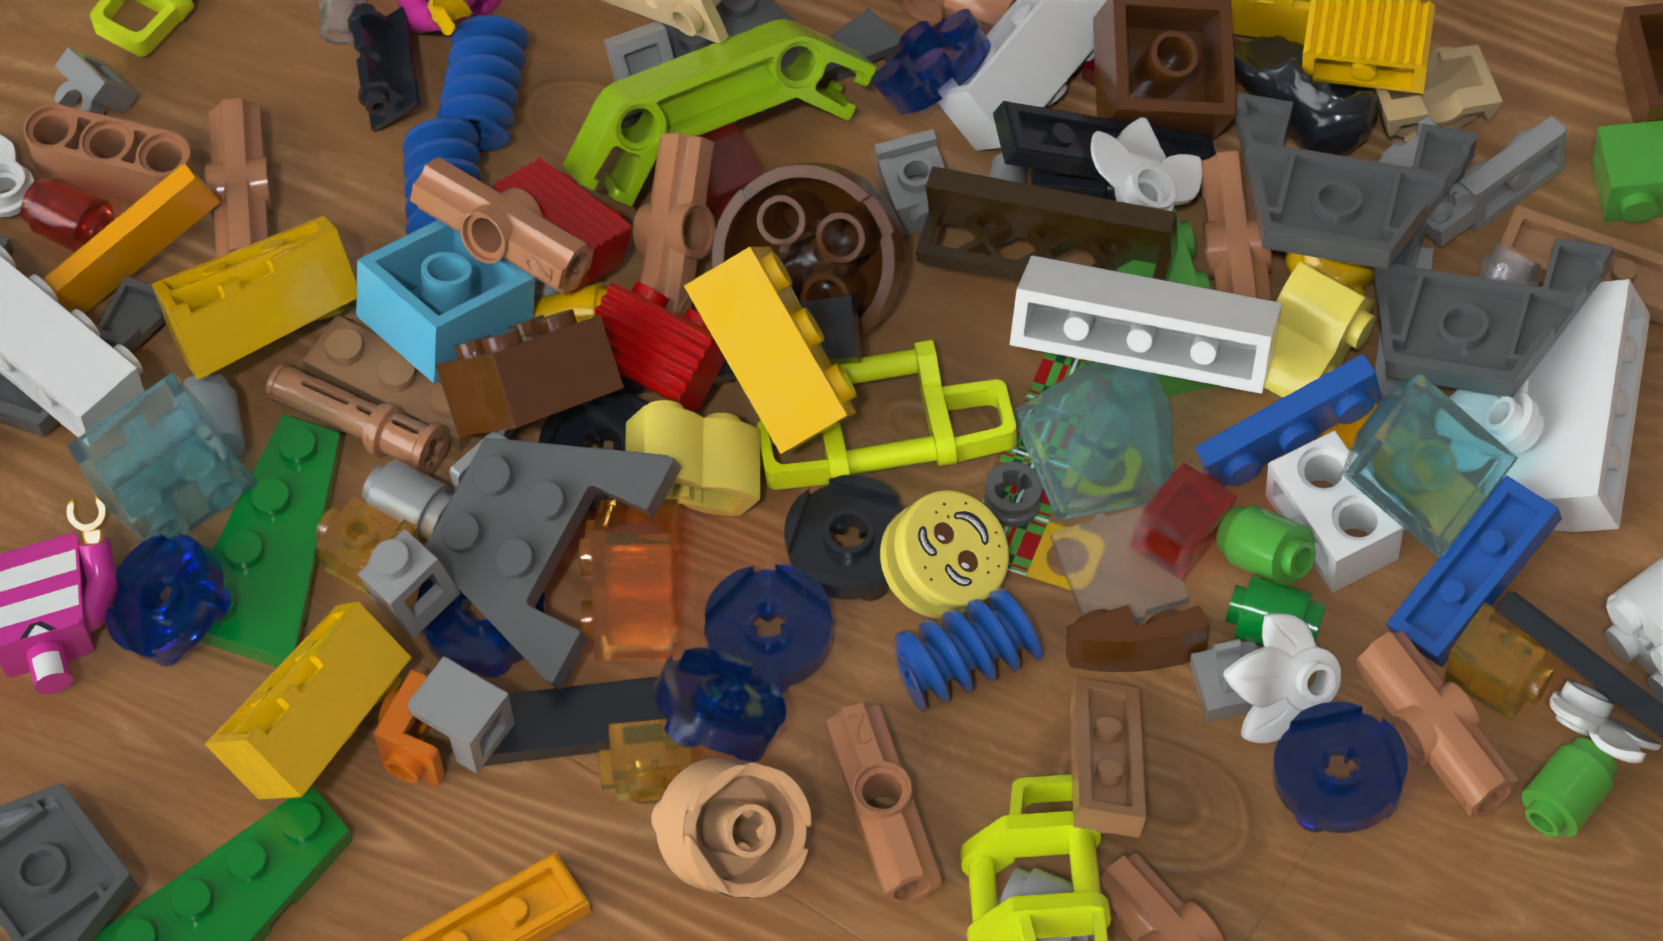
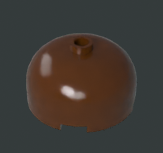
M820 162L796 163L776 168L759 176L744 189H740L730 200L720 217L714 234L712 245L713 268L748 247L771 246L791 278V287L799 303L852 295L858 301L860 337L870 331L887 314L899 293L904 276L905 242L899 220L893 208L882 193L869 181L849 169L833 164Z

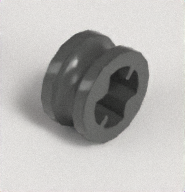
M1005 462L996 466L988 474L985 482V506L992 511L1001 525L1008 527L1023 526L1031 522L1039 514L1042 504V482L1036 470L1024 463ZM1006 486H1017V493H1021L1025 489L1023 501L1009 503V495H1006L1002 500L1003 488Z

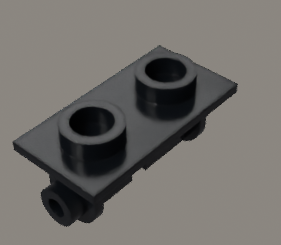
M362 3L352 9V14L348 17L347 24L349 31L353 34L354 48L360 53V57L356 59L360 82L358 99L369 112L371 130L377 132L420 106L421 103L408 19L404 7H400L385 16L376 11L374 5Z

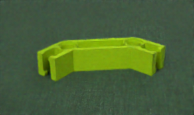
M788 19L773 20L729 37L722 44H711L618 80L605 87L596 98L563 166L579 185L594 191L599 182L595 178L596 174L612 148L620 146L621 149L610 174L604 172L600 182L609 191L608 195L611 198L632 207L657 159L659 140L662 134L680 133L689 136H699L796 97L849 121L857 106L841 92L844 86L835 81H830L825 90L817 85L824 74L826 65L833 62L849 68L856 74L854 81L865 87L869 84L877 67L858 50L796 21ZM799 46L800 51L795 61L788 66L781 67L784 54L789 49ZM642 108L641 117L637 123L629 128L622 129L621 123L625 115L633 109Z

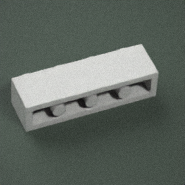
M1016 0L933 97L976 151L1001 148L993 112L1002 101L1045 108L1056 102L1067 90V84L1065 83L1078 67L1082 66L1084 61H1090L1094 58L1093 18L1107 0Z
M0 245V373L93 450L148 401L139 376L143 373V368L137 358L126 347L117 344L112 348L101 339L99 330L83 312L74 309L70 313L58 303L53 290L39 276L33 274L27 278L18 271L12 257Z
M1031 255L1017 287L1010 345L1262 394L1273 360L1282 303Z

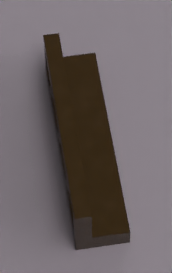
M934 166L931 168L925 186L929 212L916 249L917 262L1020 282L1031 255L1056 260L1055 257L1072 248L1089 251L1096 263L1090 265V267L1116 271L1117 268L1132 260H1139L1156 264L1153 279L1164 281L1169 279L1178 248L1176 212ZM942 223L966 227L975 238L957 249L935 245ZM1011 237L1028 239L1036 251L1019 260L1002 258L994 246Z

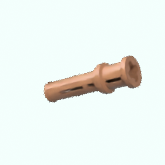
M284 362L274 368L267 381L265 390L268 394V400L295 409L319 422L362 440V444L367 452L381 458L389 455L431 476L438 469L447 452L450 441V432L447 426L438 422H433L429 425L405 415L403 407L393 402H383L376 405L325 381L307 375Z

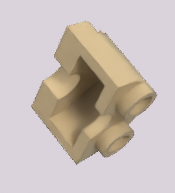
M1479 44L1458 48L1440 47L1431 51L1428 59L1424 94L1375 88L1378 97L1377 106L1388 135L1390 137L1393 135L1403 137L1406 143L1417 136L1418 122L1427 116L1437 126L1458 129L1472 122L1482 113L1489 121L1503 103Z

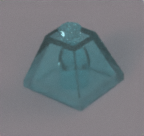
M1090 362L1015 409L1013 414L1016 427L1057 520L1173 499L1176 491L1171 409L1156 373L1100 362Z
M1420 374L1394 384L1357 432L1341 475L1436 557L1440 558L1448 551L1518 457L1426 377Z

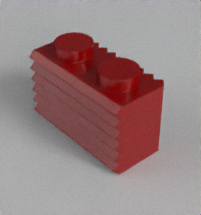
M538 157L534 163L530 161L526 168L522 166L518 172L514 170L510 177L506 175L502 181L497 180L494 184L493 189L499 193L508 188H518L526 191L540 207L545 220L585 242L587 247L594 250L590 269L582 277L579 286L570 293H575L622 264L633 226L626 222L616 209L606 207L580 188L570 175L560 173Z
M637 281L632 291H629L612 282L607 287V293L601 297V304L595 308V315L601 316L619 374L667 400L680 403L684 409L697 413L726 361L700 313L688 308L682 318L665 309L670 299L656 290Z

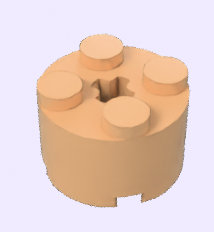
M723 756L695 762L682 770L672 780L662 799L655 805L651 815L652 826L657 835L660 852L672 872L693 887L729 897H766L779 891L800 871L808 849L804 848L807 826L811 827V811L804 793L797 783L783 771L760 763Z

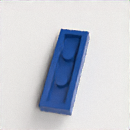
M1361 354L1195 446L1203 473L1214 491L1217 492L1227 485H1242L1253 479L1261 471L1263 465L1316 440L1319 434L1339 423L1350 424L1366 416L1372 410L1374 404L1382 400L1376 372L1365 355Z
M1506 475L1386 624L1389 631L1392 633L1403 631L1422 655L1443 667L1562 520L1559 508Z

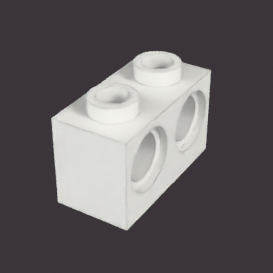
M1335 430L1269 462L1265 496L1278 515L1305 525L1311 530L1316 550L1313 566L1332 593L1398 560L1402 534L1405 530L1404 518L1396 503L1388 496L1381 497L1370 481V471L1363 456L1355 448L1348 450ZM1326 481L1334 486L1319 488L1312 485L1311 482ZM1359 529L1368 535L1365 537H1353L1344 531Z

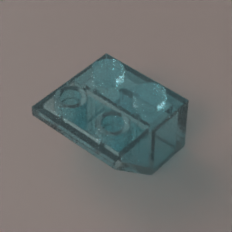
M174 372L67 445L97 498L153 556L167 546L182 540L190 530L220 509L227 508L235 503L243 493L257 483L251 471L206 409Z

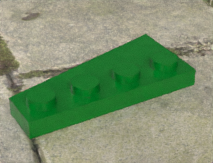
M282 414L175 622L179 635L274 667H278L299 645L303 625L307 624L311 604L309 594L314 570L319 566L322 551V531L325 517L330 512L343 449L340 432Z
M311 785L302 797L287 799L102 929L94 941H264L272 932L270 925L290 903L297 904L352 842L349 829L314 786Z

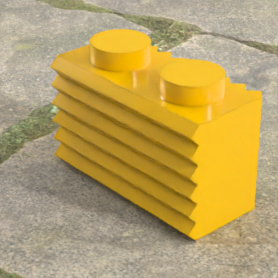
M1310 0L1302 68L1305 73L1312 75L1313 81L1424 94L1435 4L1431 1L1422 3L1420 0Z

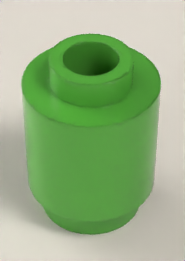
M1251 505L1246 508L1237 506L1224 516L1218 528L1217 548L1226 556L1227 561L1231 565L1260 578L1290 586L1304 577L1313 566L1316 550L1311 530L1305 525L1257 505Z
M1576 738L1570 745L1560 746L1522 792L1521 799L1526 808L1525 816L1529 823L1536 830L1549 837H1557L1558 835L1574 837L1614 788L1613 777L1617 774L1618 767L1612 756L1602 752L1593 741L1585 738Z

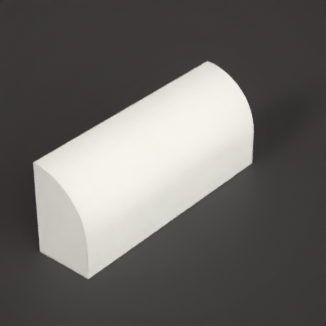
M1630 279L1601 282L1529 376L1528 395L1537 402L1539 412H1541L1544 418V427L1539 439L1531 448L1520 454H1510L1507 452L1503 479L1506 475L1558 507L1562 520L1554 528L1556 531L1584 532L1620 529L1650 321V313Z

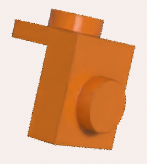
M410 670L400 689L393 688L385 697L378 716L379 725L374 732V738L381 762L385 769L393 776L408 783H417L420 779L434 786H439L445 776L439 750L435 746L423 742L431 726L412 716L407 706L408 701L428 676Z

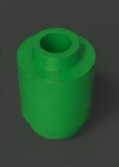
M1252 576L1248 588L1235 585L1225 622L1237 625L1234 639H1240L1245 642L1251 641L1258 646L1264 647L1262 638L1264 616L1272 613L1291 614L1303 620L1309 626L1314 641H1316L1326 604L1311 600L1312 593Z

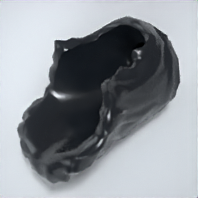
M1280 35L1273 37L1262 36L1252 41L1233 44L1235 75L1238 76L1248 90L1255 96L1293 102L1288 134L1300 149L1341 156L1350 153L1368 138L1373 124L1377 121V114L1379 112L1375 88L1313 81V76L1305 73L1302 68L1304 46L1295 41H1288Z

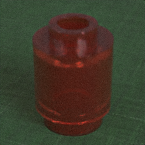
M40 178L33 182L23 197L20 209L22 219L29 223L33 233L74 253L114 221L113 208L109 201L61 178H53L51 180Z

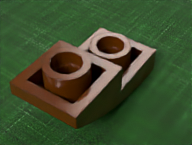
M1128 605L1111 611L1097 609L1084 614L1074 624L1067 626L1066 658L1072 668L1101 672H1139L1182 665L1190 662L1192 653L1207 650L1209 625L1199 605L1183 611L1169 609L1159 612L1140 626H1137Z

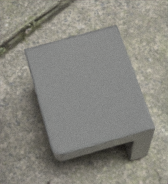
M445 656L442 657L407 704L409 713L412 716L450 737L455 761L476 774L515 724L507 692Z

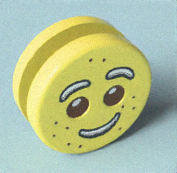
M944 490L925 495L902 510L891 520L882 537L880 560L884 577L890 589L904 605L923 616L942 619L943 613L948 610L955 609L961 614L965 613V608L969 601L979 599L983 602L989 598L991 591L1000 587L1008 569L1009 548L1000 522L987 506L968 494Z

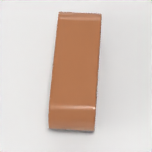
M56 104L38 107L24 121L23 133L36 172L42 179L51 183L136 203L184 163L198 176L188 141L182 135L173 131Z

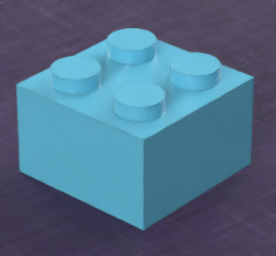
M439 220L357 260L356 316L434 384L440 381L435 364L457 357L454 345L483 335L490 334L493 336L509 331L508 326L533 318L535 277L503 258L491 264L478 261L464 246L460 233Z

